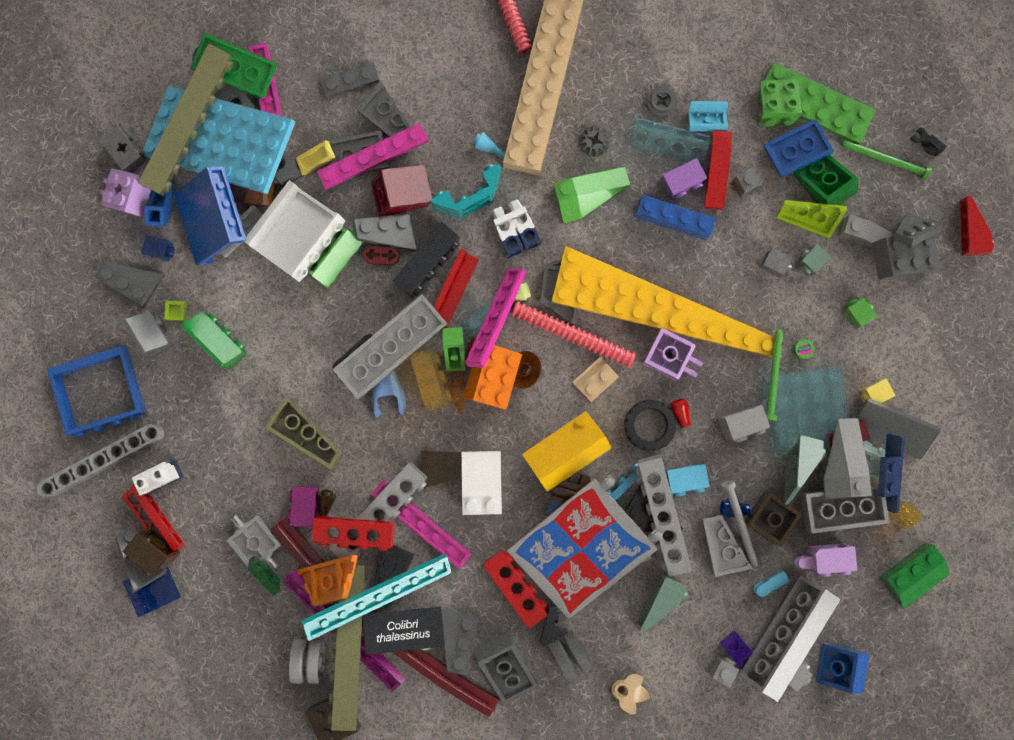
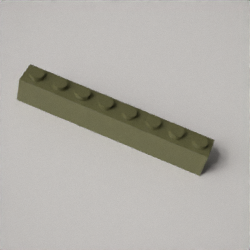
M208 44L138 182L140 185L162 196L170 191L172 187L171 180L174 175H178L181 169L179 164L182 158L185 159L190 151V148H188L190 142H194L199 132L197 129L200 124L205 122L207 118L206 111L208 107L213 106L216 99L214 95L217 89L220 90L225 81L223 79L225 73H229L232 69L233 62L230 54Z
M355 566L348 598L364 591L365 566ZM362 616L337 627V629H333V642H336V650H332L331 662H335V671L331 670L330 683H334V691H330L329 704H333V710L328 714V725H332L331 730L356 731Z

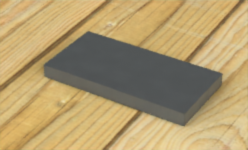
M867 398L855 417L858 418V421L863 420L865 422L870 439L886 445V435L889 433L903 436L905 438L904 453L920 460L941 432V428L870 398Z

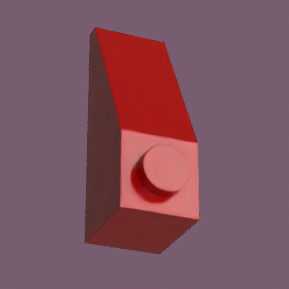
M966 196L960 200L962 256H985L992 253L994 248L992 233L972 196Z

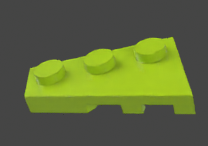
M785 200L776 218L830 238L846 213L847 206Z

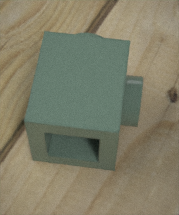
M816 244L810 250L806 248L799 256L801 260L797 264L804 274L812 276L832 256Z

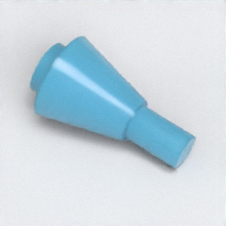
M484 132L482 134L478 133L472 142L475 144V149L494 153L502 159L505 156L506 152L498 148Z

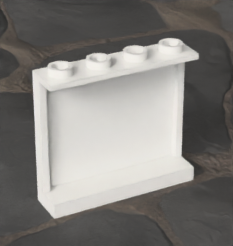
M289 180L246 236V241L244 242L300 282L307 275L311 266L319 259L323 250L329 246L335 234L341 230L345 220L337 212H333Z

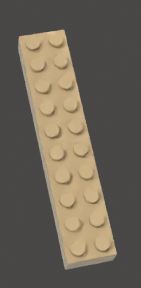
M544 0L503 161V168L540 176L584 0Z

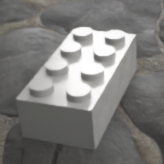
M877 483L871 484L872 496L825 499L824 490L800 493L805 532L820 533L888 524L889 517L886 497L878 496Z

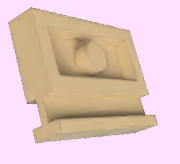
M600 356L572 383L591 403L619 376Z

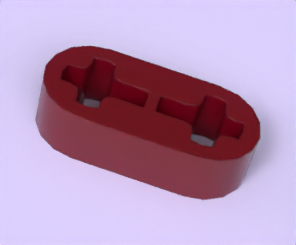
M370 246L363 252L364 260L372 265H395L400 258L398 251L392 247ZM374 251L380 257H373V260H370L367 254ZM390 252H393L396 258H392V261H389L383 255H389Z

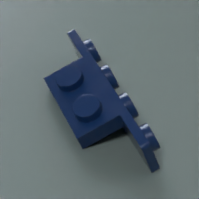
M889 433L886 435L885 457L880 458L878 496L886 497L887 510L889 512L898 513L905 438Z

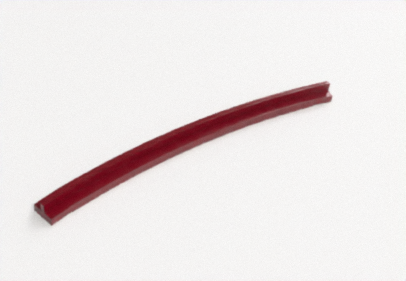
M285 517L271 528L272 532L302 568L325 562L297 528L290 526L288 517ZM420 649L393 652L430 681L488 717L494 712L499 698L463 676L447 672V666L428 652Z

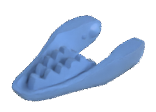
M394 370L372 388L371 406L376 418H379L381 414L377 399L382 396H396L399 406L397 412L400 415H403L405 412V394Z

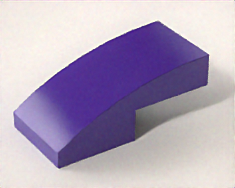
M735 630L720 642L722 647L742 670L752 655V650Z

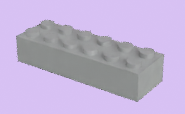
M800 575L739 675L762 693L778 702L841 599Z

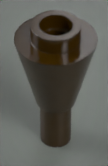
M323 489L322 492L317 493L319 516H327L337 497L333 494V491Z

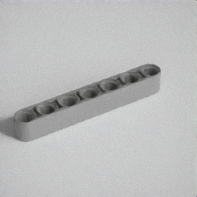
M146 425L42 480L37 486L38 494L42 497H54L159 442L164 437V429L159 425ZM154 428L156 436L151 438L150 431ZM135 438L139 440V445L137 447H134L133 440ZM118 447H120L122 450V453L119 457L116 455V449ZM101 456L104 458V464L102 466L99 464V458ZM84 465L87 468L85 475L81 471ZM66 475L70 478L68 484L64 480ZM48 484L52 486L51 493L47 490Z

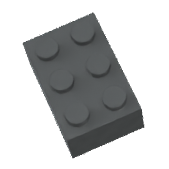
M934 236L912 247L895 241L894 237H886L871 243L879 280L922 275L941 269Z

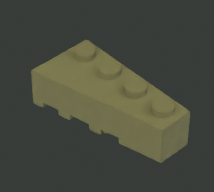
M286 395L265 426V429L333 472L343 457L342 453Z

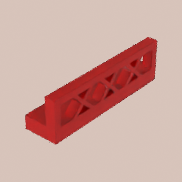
M460 249L434 305V309L448 324L445 328H448L479 261L478 258L467 254L466 250Z
M135 485L129 487L131 490L121 497L144 530L152 529L154 523L160 531L161 537L167 541L173 551L184 547L185 544L150 493L139 495ZM134 494L140 504H133L129 496ZM142 508L149 515L150 520L143 519L141 516Z

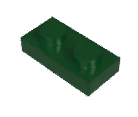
M256 556L250 558L248 571L273 596L280 592L279 576L276 573H272L263 560H259Z

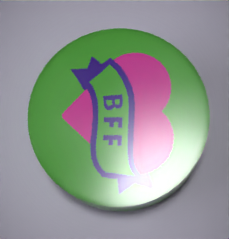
M809 340L798 341L794 346V353L800 359H807L813 355L814 345Z

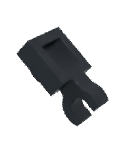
M922 127L916 130L920 134V138L916 135L910 137L912 142L922 143L921 145L924 147L925 152L935 157L947 147L933 134L930 136Z

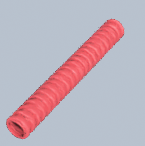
M497 0L499 1L500 10L503 12L502 15L505 17L504 20L507 22L506 25L509 28V33H511V38H513L515 48L518 49L517 53L522 55L530 52L533 45L530 44L531 40L528 39L529 35L526 33L527 30L524 28L525 25L522 23L523 20L520 17L521 15L518 12L514 0Z
M520 301L516 302L511 313L512 317L516 316L518 320L521 318L523 322L528 321V324L532 323L534 327L537 325L539 329H545V332L548 330L550 334L555 333V336H561V339L566 338V341L570 340L573 344L577 343V346L582 345V348L585 349L586 347L588 351L593 350V353L596 354L598 352L600 356L604 355V358L609 357L611 361L616 360L615 363L620 362L622 366L625 364L627 368L631 367L636 356L635 352L631 353L629 349L626 351L624 347L619 348V345H613V342L603 341L601 337L597 338V335L592 336V333H586V330L581 331L579 327L576 329L574 325L570 326V323L565 324L563 320L558 321L559 319H554L552 315L549 317L547 313L542 314V311L538 312L536 308L533 310L531 306L527 307L525 303L522 305Z

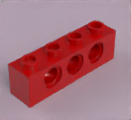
M317 516L313 519L312 542H318V546H330L331 543L337 544V547L348 548L349 545H357V549L376 547V550L388 551V548L394 546L395 522L327 516ZM331 527L338 530V537L331 535ZM350 529H355L358 532L357 539L350 536ZM371 530L377 532V540H372L369 537Z
M501 549L486 560L483 566L525 625L530 629L548 615L546 611L548 607L542 599L538 600L534 594L537 591L532 584H526L523 579L525 575L519 567L515 568L511 563L514 561L512 556L507 551L504 553ZM508 567L511 573L509 576L504 577L500 574V569ZM514 583H520L522 590L514 592L511 586ZM525 599L533 600L534 604L531 608L523 606Z

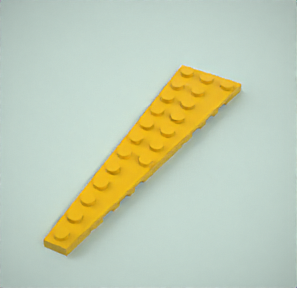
M565 246L551 302L656 329L664 328L672 333L772 357L773 336Z

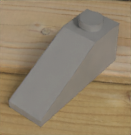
M848 215L843 219L838 234L840 238L871 248L872 242L895 236L894 233L877 224L854 215Z

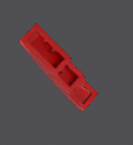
M714 130L712 133L705 188L704 208L724 209L733 132Z

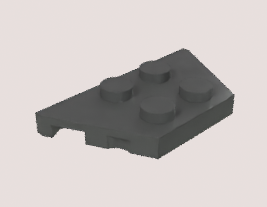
M561 260L546 264L540 303L570 324L576 325L577 308L551 302Z

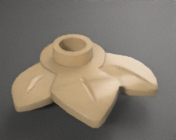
M631 674L624 680L615 681L612 685V694L615 698L619 699L620 707L630 714H636V703L650 698L647 690L641 686L643 682V676ZM620 686L625 687L622 693L618 692Z

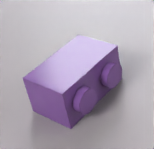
M697 158L663 174L661 177V181L670 199L674 197L679 199L687 194L686 191L692 188L694 191L704 186L703 183L707 179Z

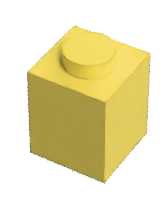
M881 379L860 390L862 393L861 399L864 403L867 398L883 403L895 396L887 379Z

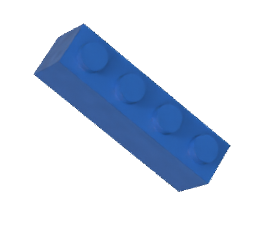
M642 195L635 213V218L705 241L710 237L716 218L646 195Z

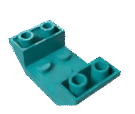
M500 164L487 166L484 172H482L485 187L478 188L474 191L475 194L469 197L466 195L459 198L456 204L453 202L448 191H440L434 194L433 198L430 199L434 211L461 219L493 202L501 179Z

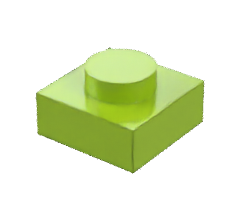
M166 301L164 320L186 321L187 302Z

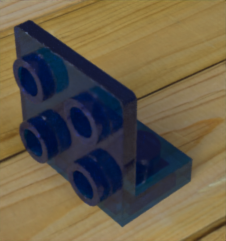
M166 567V574L133 594L129 578L122 581L138 617L181 598L168 567Z

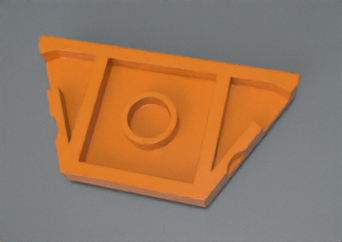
M350 555L297 570L298 575L303 576L306 582L304 588L309 593L313 606H321L348 599L357 555Z

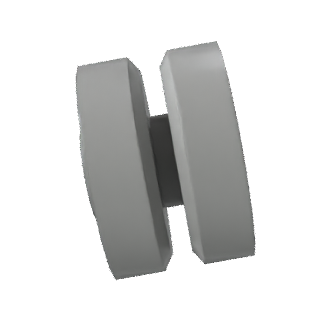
M294 639L289 662L291 684H302L305 679H307L309 684H321L325 663L324 640L313 639L308 647L306 639Z

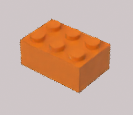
M494 345L485 367H471L463 398L506 410L522 354Z

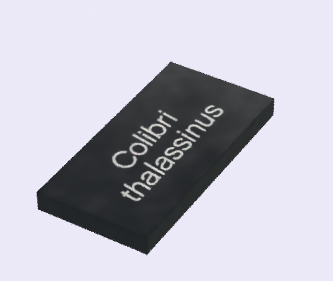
M441 607L367 613L363 615L365 655L444 647Z

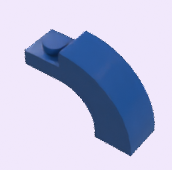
M172 180V187L164 196L151 190L149 201L144 206L145 225L165 226L168 223L174 203L175 182H172Z

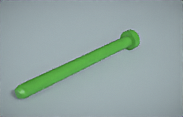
M847 140L842 142L843 148L922 175L921 178L924 180L928 179L932 171V167L929 166L923 168Z
M776 330L774 336L766 412L769 422L777 421V416L774 415L782 330Z

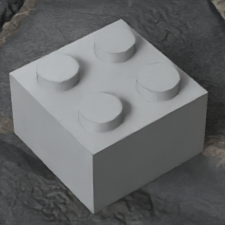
M763 405L753 406L718 419L725 440H731L732 443L746 440L747 435L758 436L766 433L765 429L770 428Z

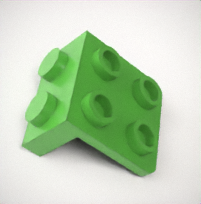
M762 80L760 83L762 110L758 118V124L768 127L774 125H796L802 114L798 81Z

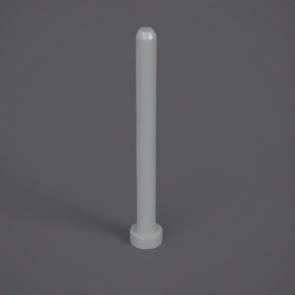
M726 481L721 484L722 489L727 492L752 567H757L758 560L734 491L736 487L735 481Z

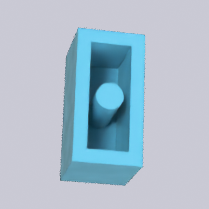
M705 464L665 470L671 494H674V497L686 495L685 491L693 490V493L704 492V488L710 487Z

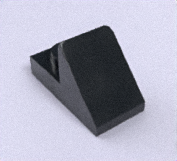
M549 604L548 615L546 616L540 639V645L542 646L549 644L568 632L567 628L554 625V623H558L560 616L556 605Z

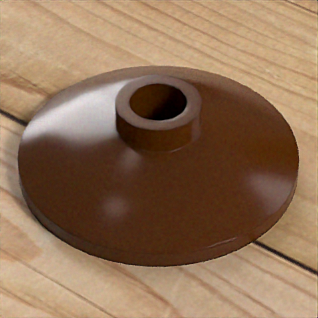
M530 351L519 352L522 356L513 385L520 389L533 386L541 375V361L535 353Z

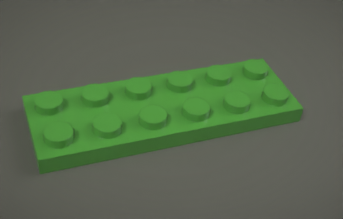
M776 63L772 64L765 80L798 81L802 110L801 119L808 122L816 119L821 128L858 145L861 144L875 114V109ZM759 91L756 98L761 100V92Z

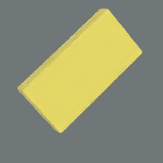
M325 140L295 159L301 174L306 176L334 160L335 156L329 141Z

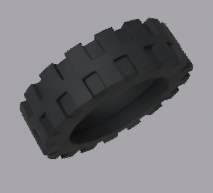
M644 400L635 404L627 412L624 420V431L628 440L635 447L646 451H655L666 447L673 440L677 428L673 411L666 404L658 400ZM652 409L663 415L666 429L661 438L648 442L642 440L637 435L634 422L640 412Z

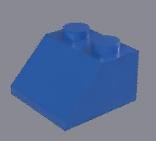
M822 644L816 682L851 694L863 693L869 654L850 648Z

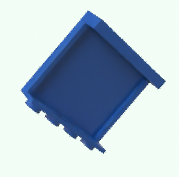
M224 166L206 167L174 194L196 266L213 264V257L231 244L246 241Z

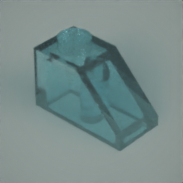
M492 302L477 309L462 320L473 338L478 335Z

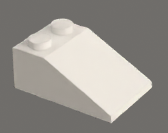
M501 451L462 452L463 515L502 514Z

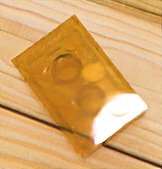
M431 348L409 355L426 412L430 413L451 406L450 402L453 401L450 390H446L444 385L447 383L445 373L439 369V365L442 364L439 353L434 352Z

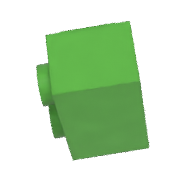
M462 327L443 328L446 372L466 370Z

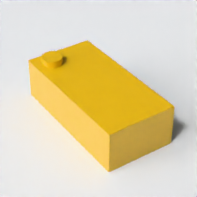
M585 411L522 455L548 492L612 447L604 433L587 411Z

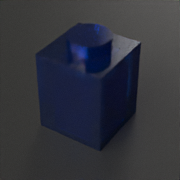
M146 235L141 254L169 262L170 258L174 255L175 248L173 247L174 244L168 240Z

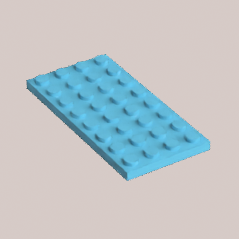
M168 86L143 148L144 157L151 158L185 90ZM215 99L213 106L208 107L206 111L207 118L205 122L200 124L197 129L199 131L197 138L194 142L191 141L188 146L190 151L185 159L182 158L179 165L182 169L198 174L206 167L224 166L229 183L268 194L295 121L290 118Z

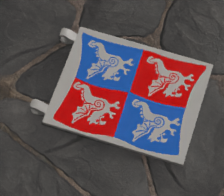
M611 475L606 477L601 483L594 478L507 549V552L568 619L657 551L658 548L653 543L662 538V531L659 528L654 529L646 536L608 494L606 490L615 483V479Z

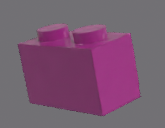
M293 486V490H290L289 501L292 502L291 509L288 511L290 526L313 527V519L318 516L317 493L319 492V487Z

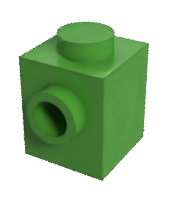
M856 297L846 303L848 307L843 309V312L855 329L864 326L877 317L871 302L867 299L865 300L864 297L858 300Z

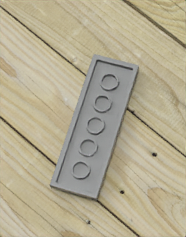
M422 294L338 364L333 371L359 400L448 324Z

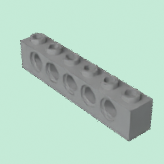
M661 454L638 460L639 466L635 467L638 478L642 477L644 482L640 486L643 497H648L649 503L646 504L648 515H653L654 522H651L652 530L659 528L662 531V538L656 542L658 552H663L664 559L661 560L663 571H668L669 577L691 572L692 568ZM650 474H656L658 480L652 483L647 480V477ZM655 493L663 494V499L660 501H655L652 497ZM660 512H667L669 514L665 520L657 517ZM669 530L674 534L671 538H664L663 533ZM675 549L678 551V555L670 557L668 552Z
M412 462L408 463L357 519L380 521L391 519L393 521L401 513L398 509L402 505L407 506L414 499L411 495L416 490L420 492L427 485L425 480L428 477ZM403 481H408L411 484L410 491H405L402 488ZM390 495L397 497V505H392L389 502ZM380 509L384 512V519L377 518L376 510ZM350 529V536L357 539L358 532L355 529ZM371 530L369 537L372 539L377 532ZM333 544L329 548L338 558L357 555L358 559L361 555L359 553L361 549L351 545L348 548L337 547V544Z

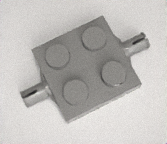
M235 515L230 521L237 527V530L227 540L229 545L247 567L249 559L256 556L259 560H263L273 571L278 565L271 556L274 551L282 546V543L259 515H256L247 523H243Z

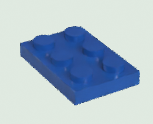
M816 119L764 144V149L780 178L790 175L834 152Z

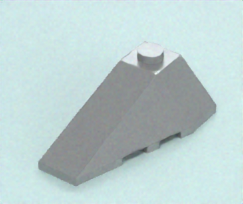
M858 418L837 419L832 439L833 444L827 460L828 465L823 477L825 499L872 496L870 475Z

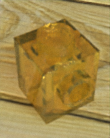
M907 501L900 502L898 513L891 512L889 514L902 528L909 530L924 517L911 502Z

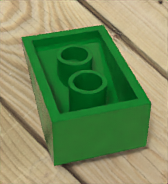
M831 155L793 173L815 203L841 205L858 192V178Z

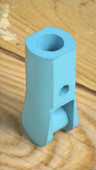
M781 569L765 580L755 584L753 590L758 596L765 597L773 592V590L790 582V580Z

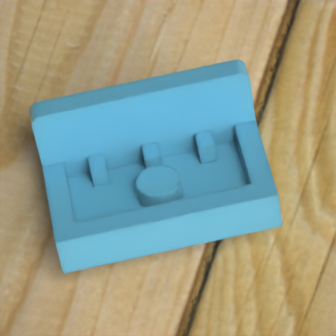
M691 101L687 114L689 131H727L726 112L728 102Z

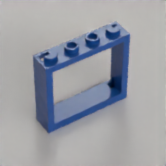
M119 346L47 369L67 436H74V438L86 435L85 432L87 431L98 432L104 430L106 425L111 424V427L123 424L122 420L128 418L130 421L141 418V414L147 413L127 347ZM121 358L135 409L77 427L62 376Z

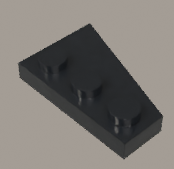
M640 483L625 512L637 526L651 533L653 531L651 522H654L653 515H648L646 504L649 501L647 496L643 497L640 486L642 484ZM660 512L657 517L665 520L669 514L667 512ZM667 530L663 533V537L671 538L674 533Z
M396 545L388 548V551L378 550L374 586L408 571L415 554ZM392 601V602H390V603H388V604H385V605H383V606H385V607H387V608L390 609V608L392 607L394 601Z

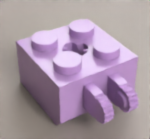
M111 168L108 179L104 178L103 181L106 184V188L100 191V194H102L101 205L143 217L144 206L147 205L151 190L138 183L141 178L140 175Z
M664 328L658 330L642 362L643 365L674 381L679 380L682 372L696 378L698 373L685 367L687 362L697 367H702L703 365L701 361L691 356L696 346L695 344ZM670 350V355L673 356L672 359H667L665 352Z
M844 543L808 546L805 550L806 555L796 556L794 560L796 567L812 571L813 574H819L820 577L831 576V573L851 575V571H857L855 547Z

